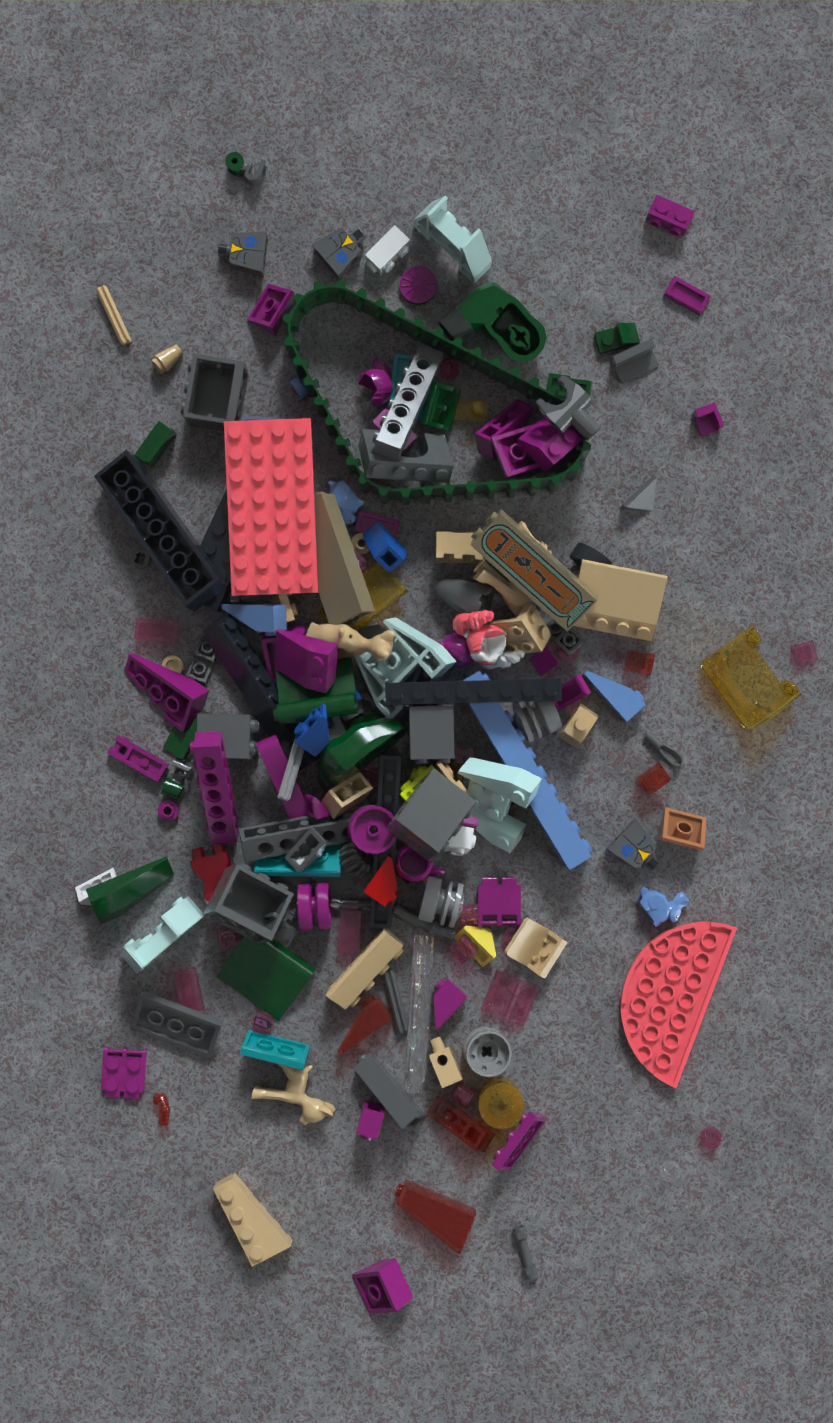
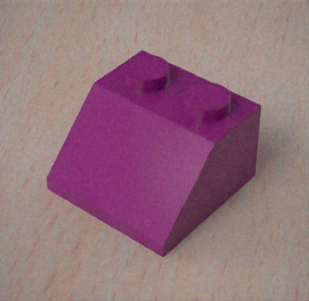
M545 417L517 439L544 472L549 470L583 440L571 425L564 433H560Z
M396 1258L379 1261L352 1274L369 1314L397 1312L413 1299L410 1287Z

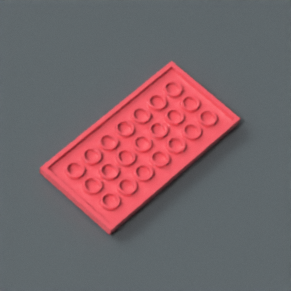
M311 418L224 421L232 596L319 593Z

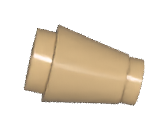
M175 344L173 347L154 355V359L151 362L160 374L167 373L180 359L183 352Z

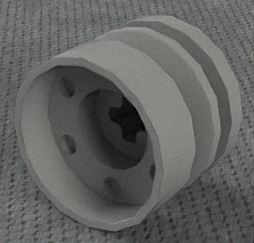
M523 702V708H521L519 703H512L516 724L529 743L534 741L531 731L535 732L538 739L542 738L541 727L543 726L549 734L563 729L553 702H534L533 704Z
M428 876L418 920L432 923L435 915L438 914L440 915V925H444L447 916L450 917L448 927L454 928L463 906L464 884L458 883L456 892L452 891L453 881L448 883L445 890L442 889L441 878Z
M482 1026L475 1028L468 1033L463 1043L464 1059L472 1070L480 1076H497L505 1071L510 1064L512 1055L510 1044L499 1031L492 1027ZM483 1046H489L490 1052L488 1054L483 1053L481 1049Z

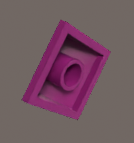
M268 284L247 320L276 336L283 324L284 315L289 314L295 304L294 292L290 289Z

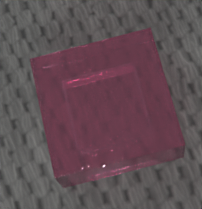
M813 640L791 645L796 666L818 661Z

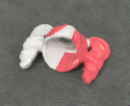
M483 610L482 612L477 611L457 615L453 619V629L457 634L466 638L471 658L483 668L491 670L497 667H510L512 663H517L520 661V658L524 657L525 652L523 650L503 652L506 646V637L503 630L494 625H483L492 621L494 617L492 611Z

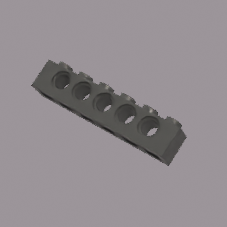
M422 344L419 345L417 352H412L409 360L411 365L410 367H405L402 375L404 380L402 383L398 382L394 393L396 397L395 399H390L387 407L389 412L387 415L383 414L380 422L381 430H376L373 436L372 443H375L374 453L395 461L399 460L441 367L443 352Z
M366 805L352 807L335 819L331 815L320 819H315L308 815L239 828L244 861H255L288 854L310 827H313L327 841L326 846L351 842L347 831L348 821L357 809Z

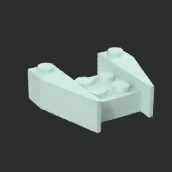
M443 196L432 201L414 219V227L428 241L433 238L459 263V271L474 284L491 267V256L481 230L478 228L471 234L466 227L463 226L461 228L456 223V218L447 211L448 198Z
M395 617L383 621L390 630L395 632V637L392 640V652L388 659L384 661L376 660L369 652L355 656L376 706L386 718L398 719L412 705L386 706L385 683L404 682L419 666L432 679L443 676L456 661L441 644Z
M470 757L458 771V774L470 779L466 793L476 800L472 806L474 811L469 817L479 818L478 826L475 830L491 844L511 853L521 840L526 826L525 823L508 815L511 802L526 809L536 796L542 778L522 768Z
M189 896L185 899L182 897L178 898L172 904L173 908L161 916L164 921L154 929L156 932L154 935L150 933L142 940L140 938L136 941L131 939L123 946L124 949L120 955L137 974L205 916Z

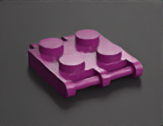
M482 877V884H478V927L483 925H497V927L516 925V927H520L521 884H517V877H501V884H497V877ZM483 919H497V921H483ZM502 919H516V921H502Z
M104 1046L101 1090H105V1098L120 1099L121 1091H124V1099H140V1092L144 1093L147 1049L138 1051L123 1048L121 1050L109 1049V1047ZM109 1053L122 1054V1056L109 1055ZM128 1054H132V1055H142V1056H141V1057H130V1056H128Z

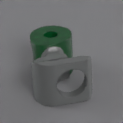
M238 152L229 153L225 160L228 171L232 175L241 177L245 173L246 180L252 186L262 183L267 170L263 159H261L256 175H252V164H246L243 156Z
M179 758L173 760L172 764L177 769L172 777L169 776L166 779L161 794L176 801L179 799L185 786L183 779L188 772L194 769L193 764Z

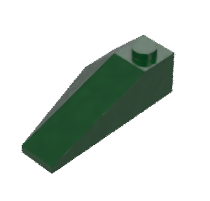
M166 856L87 888L86 891L99 923L103 924L122 916L174 876V873Z

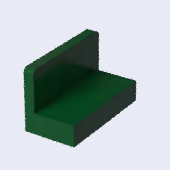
M158 421L134 455L153 468L177 433L171 427H167Z
M197 718L194 719L185 732L174 726L163 749L171 752L181 760H185L190 752V743L194 742L195 732H197Z

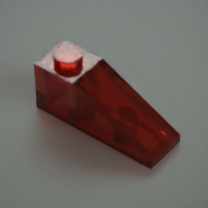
M372 994L362 1001L364 1005L361 1006L337 1052L339 1055L393 1019V1014L380 995L374 997Z
M437 1095L426 1113L474 1151L485 1152L496 1135L480 1121Z

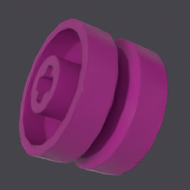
M367 805L360 807L352 814L348 821L347 831L351 842L355 847L366 853L378 854L386 851L394 844L397 838L386 829L394 816L390 811L381 806ZM372 825L377 828L376 833H370L369 829Z
M329 882L316 885L315 897H313V889L310 883L298 884L297 916L299 918L300 931H311L314 927V917H316L319 930H331L332 916Z

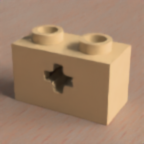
M358 772L329 790L321 804L330 813L331 817L335 819L365 800L373 787L362 773Z

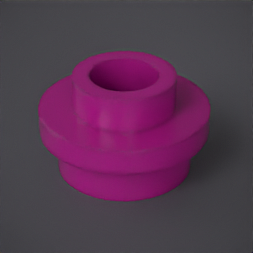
M163 801L158 806V815L164 821H173L179 815V807L174 801ZM166 807L172 809L170 815L165 814L164 810Z

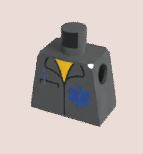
M340 228L315 242L313 250L334 276L341 280L362 256L358 245L365 240V236L359 229L348 235L343 228Z
M267 232L233 233L231 245L219 243L218 256L229 257L231 269L264 277L268 244Z
M633 819L606 848L636 869L643 863L652 871L659 864V861L652 855L653 851L657 848L656 844L636 819Z

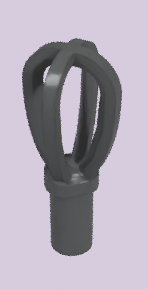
M650 731L644 738L655 747V750H658L663 760L673 768L679 767L683 762L682 755L674 748L664 744ZM661 748L672 752L678 757L679 762L677 764L673 763L667 758Z

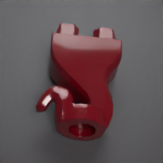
M223 843L212 844L213 855L207 857L203 847L192 849L191 867L204 884L203 897L207 905L225 868L232 866L230 854L226 851Z

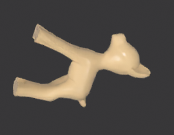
M311 623L306 636L338 644L337 659L355 657L369 652L376 660L384 661L388 659L392 652V640L395 637V632L387 630L371 639H367L346 624L319 625Z
M278 1064L289 1079L286 1088L272 1089L256 1085L253 1089L251 1099H275L302 1106L303 1111L299 1121L303 1125L319 1122L326 1116L333 1117V1113L336 1111L334 1105L306 1095L305 1089L308 1072L313 1068L312 1065L300 1070Z

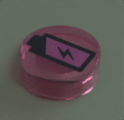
M261 1011L254 1016L252 1026L260 1034L268 1033L274 1026V1018L268 1012Z

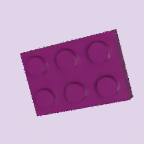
M537 1112L525 1113L519 1121L520 1126L516 1131L513 1130L506 1139L508 1143L494 1155L493 1159L495 1161L492 1163V1166L498 1171H510L547 1118Z

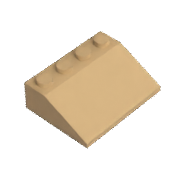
M582 559L578 578L597 595V602L573 626L652 641L668 576Z

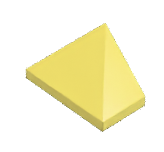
M465 926L453 936L482 967L496 957L490 928Z

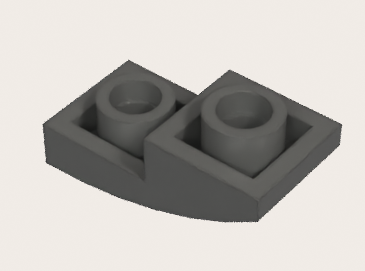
M553 618L546 624L552 633L549 639L569 656L585 642L573 628L566 631Z
M201 636L186 676L206 686L217 658V653L208 639Z

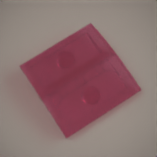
M496 969L481 1010L523 1027L539 987Z

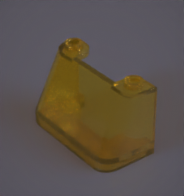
M753 625L705 657L700 664L704 674L739 723L749 730L771 720L802 695L794 682L790 680L780 682L760 655L756 647L761 644V636Z

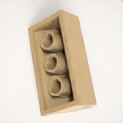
M382 929L328 988L326 996L345 1010L349 1005L353 1008L361 999L358 995L363 990L367 992L374 985L373 979L376 975L382 976L389 968L387 963L392 958L396 960L403 953L402 947L404 943L390 930Z

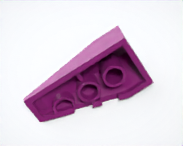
M130 653L128 655L124 669L126 674L140 690L147 692L151 697L150 702L154 706L158 705L164 712L162 716L169 723L185 732L197 717V713H200L204 708L209 690L194 679L136 654Z

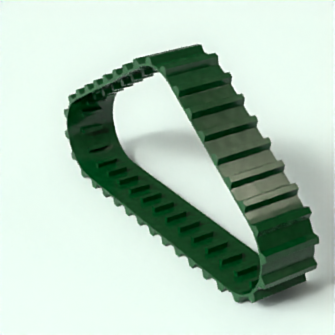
M339 280L336 285L323 286L320 281L314 282L313 290L308 291L305 295L297 293L293 297L295 306L291 314H285L283 317L284 326L289 335L284 339L288 356L293 359L298 377H306L303 382L309 397H316L314 399L316 411L319 417H327L324 420L329 436H337L335 440L339 455L348 456L345 460L350 475H358L359 487L363 493L371 491L375 495L380 496L382 504H386L392 499L401 500L403 505L406 506L410 504L411 499L422 498L425 504H430L432 497L443 496L445 502H451L455 495H464L467 501H472L474 494L485 493L487 499H493L495 492H506L508 497L511 498L515 496L516 491L527 490L529 496H535L538 489L547 488L553 493L557 491L560 483L565 479L573 481L581 469L579 461L585 460L591 449V444L577 430L576 432L583 439L574 451V454L578 455L577 460L573 465L569 462L565 467L566 471L556 476L553 473L546 478L531 476V479L515 480L513 477L508 481L493 482V479H489L488 482L472 483V481H467V484L450 485V482L442 486L424 484V487L407 488V486H403V489H391L387 485L382 487L373 483L372 478H366L360 470V459H354L348 447L351 446L349 438L344 440L338 429L341 426L338 418L335 420L332 418L328 410L330 407L329 400L327 398L325 400L322 399L317 389L320 387L317 378L312 380L307 370L310 368L307 359L302 361L297 352L300 351L298 341L294 342L295 332H299V322L314 307L330 302L347 304L356 308L360 313L362 311L374 317L377 322L381 321L393 327L395 331H401L413 337L414 341H420L433 349L450 356L451 360H457L469 366L471 370L475 369L487 375L488 379H494L508 386V389H514L522 393L529 400L531 398L537 401L541 398L551 405H560L565 400L558 396V388L553 387L549 391L541 388L538 378L533 377L528 381L519 376V368L514 367L511 371L504 369L500 366L501 359L495 357L492 361L481 357L480 348L476 347L474 350L469 351L462 347V339L457 337L455 340L450 341L443 337V329L438 327L432 332L424 327L423 319L418 318L413 322L405 318L404 309L399 308L394 312L386 308V301L380 298L374 302L367 298L365 289L361 288L355 292L346 288L345 281Z

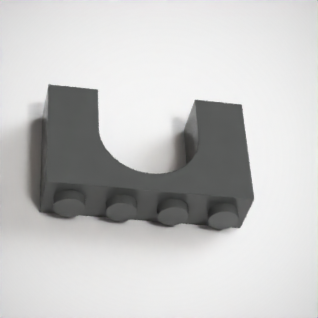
M362 429L358 447L366 478L450 482L454 464L445 435L424 433L420 448L421 457L409 458L400 456L399 460L395 461L374 453L375 443H372L376 430Z

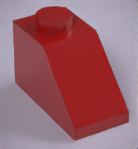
M390 855L387 856L364 890V893L383 906H386L387 903L392 905L399 895L396 892L398 886L393 858Z

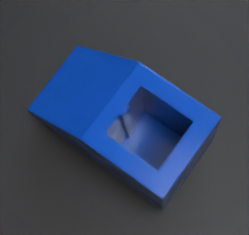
M379 521L363 533V537L374 559L388 573L404 561L407 549Z
M323 703L317 709H313L308 718L303 723H299L294 731L295 744L315 757L329 744L327 708Z

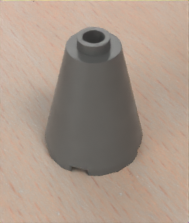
M445 576L442 579H438L434 585L435 595L459 614L482 612L483 610L489 611L495 595L494 587L491 585Z

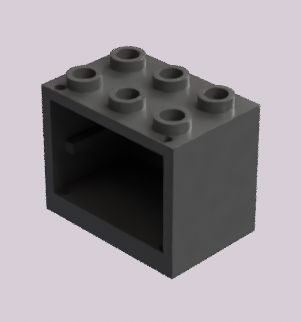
M193 354V360L190 359L188 362L190 377L189 381H185L184 393L187 395L186 401H182L181 414H183V418L189 426L224 431V421H241L249 373L244 361Z
M453 706L409 707L411 760H415V764H428V760L436 759V763L439 761L441 763H450V759H455Z
M197 713V732H222L227 758L255 759V755H259L256 745V734L260 733V721L256 720L255 716Z
M433 768L422 778L386 829L426 860L433 856L436 858L449 846L450 843L447 840L449 841L452 836H455L462 828L460 824L464 819H468L474 811L472 806L476 800Z
M239 863L225 868L203 915L258 944L273 940L294 893L288 891L289 888L281 883L275 884L269 881L270 877L262 873L256 874L251 871V867Z

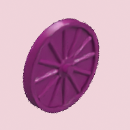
M414 266L407 269L402 274L399 282L401 295L412 304L420 305L429 302L437 290L435 275L428 268L422 266Z

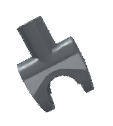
M562 375L558 382L566 393L567 398L565 402L560 405H551L539 398L535 404L547 421L560 433H564L572 425L588 441L601 428L585 411L593 403V400L578 384Z

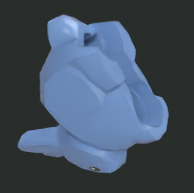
M343 480L340 482L329 481L327 483L330 489L329 494H335L345 525L356 523L357 517L354 513L364 504V501L358 498Z
M646 887L640 889V896L637 899L638 904L649 916L650 922L654 927H657L667 919L671 923H675L680 917V909L690 902L683 892L677 893L672 901H668L663 893L656 890H648Z

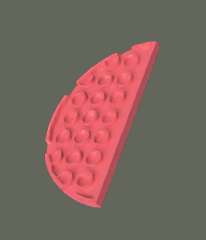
M707 921L691 922L673 927L651 940L636 956L626 974L621 992L620 1013L627 1042L638 1060L649 1072L674 1088L678 1086L737 927Z

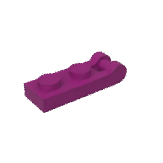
M118 734L115 738L116 743L113 748L110 747L107 753L154 781L159 782L169 763ZM123 746L128 748L125 755L120 753Z

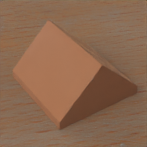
M665 807L657 839L703 851L705 847L707 818Z

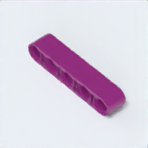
M273 735L257 742L256 745L279 794L288 758L277 735ZM297 778L290 800H282L290 819L308 816L305 795Z

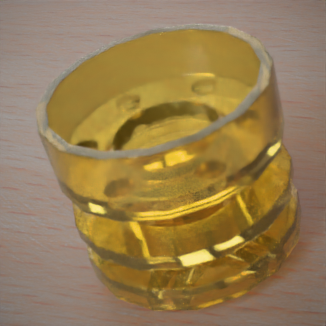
M495 1077L485 1082L478 1092L479 1111L481 1117L488 1125L497 1129H506L513 1127L519 1122L524 1113V1101L521 1091L515 1082L505 1077ZM501 1100H502V1101L504 1102V1104H505V1105H503V1109H499V1106H498V1105H499V1101H501Z

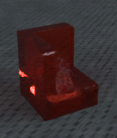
M628 651L623 671L650 676L655 654Z
M660 762L655 763L636 777L648 795L653 794L671 781V778Z

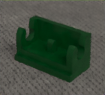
M433 382L422 424L450 432L461 390Z

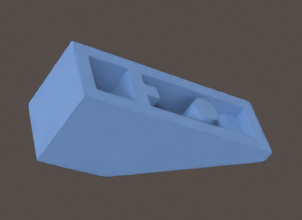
M241 602L221 604L223 610L255 631L265 632L266 636H276L277 629L287 630L286 604Z
M589 671L583 674L585 679L624 722H627L646 705L643 702L645 700L644 696L638 690L633 691L629 687Z

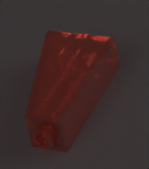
M407 1179L404 1180L403 1185L399 1183L394 1194L397 1197L396 1204L453 1251L460 1254L476 1217V1208Z

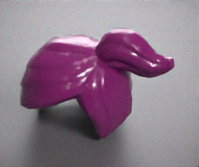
M377 357L373 360L374 369L363 372L357 382L359 385L372 389L371 404L373 407L386 403L393 393V384L389 377L390 369L386 364L380 362Z
M454 633L445 637L443 641H436L455 659L456 663L452 667L462 668L474 662L464 636Z
M409 846L402 847L396 856L395 869L398 875L407 881L416 882L425 879L427 876L445 874L444 869L433 864L432 858L426 860Z

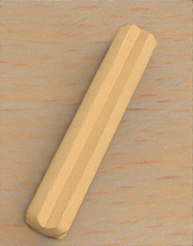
M107 286L98 287L96 292L121 345L129 344L131 338Z

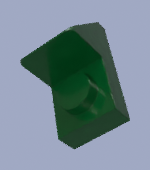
M619 322L614 328L594 333L599 354L640 344L635 323Z

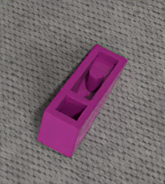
M517 399L475 433L478 453L493 461L498 458L490 438L522 428L534 410L533 406Z

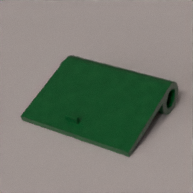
M352 657L337 659L336 681L326 693L307 689L276 670L279 704H277V709H273L275 722H279L280 726L304 722L311 711L315 708L317 709L322 703L326 705L328 718L358 713Z
M240 935L243 939L222 967L217 977L279 1021L316 969L275 939L258 944Z

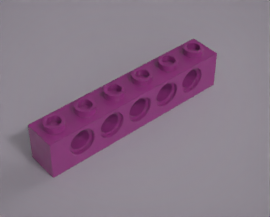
M195 732L194 742L190 743V753L195 756L193 761L194 771H198L197 787L201 788L200 803L204 804L203 818L207 819L206 834L210 835L211 843H237L239 824L222 732Z

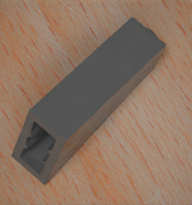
M364 1054L356 1061L357 1065L354 1067V1070L402 1129L413 1128L426 1116L375 1055Z

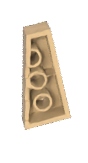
M436 532V563H479L481 560H484L491 564L471 546L473 540L471 536L474 532Z
M236 1173L215 1183L213 1190L252 1267L291 1247L293 1239L285 1233L280 1224L273 1219L262 1203L254 1197L253 1193Z

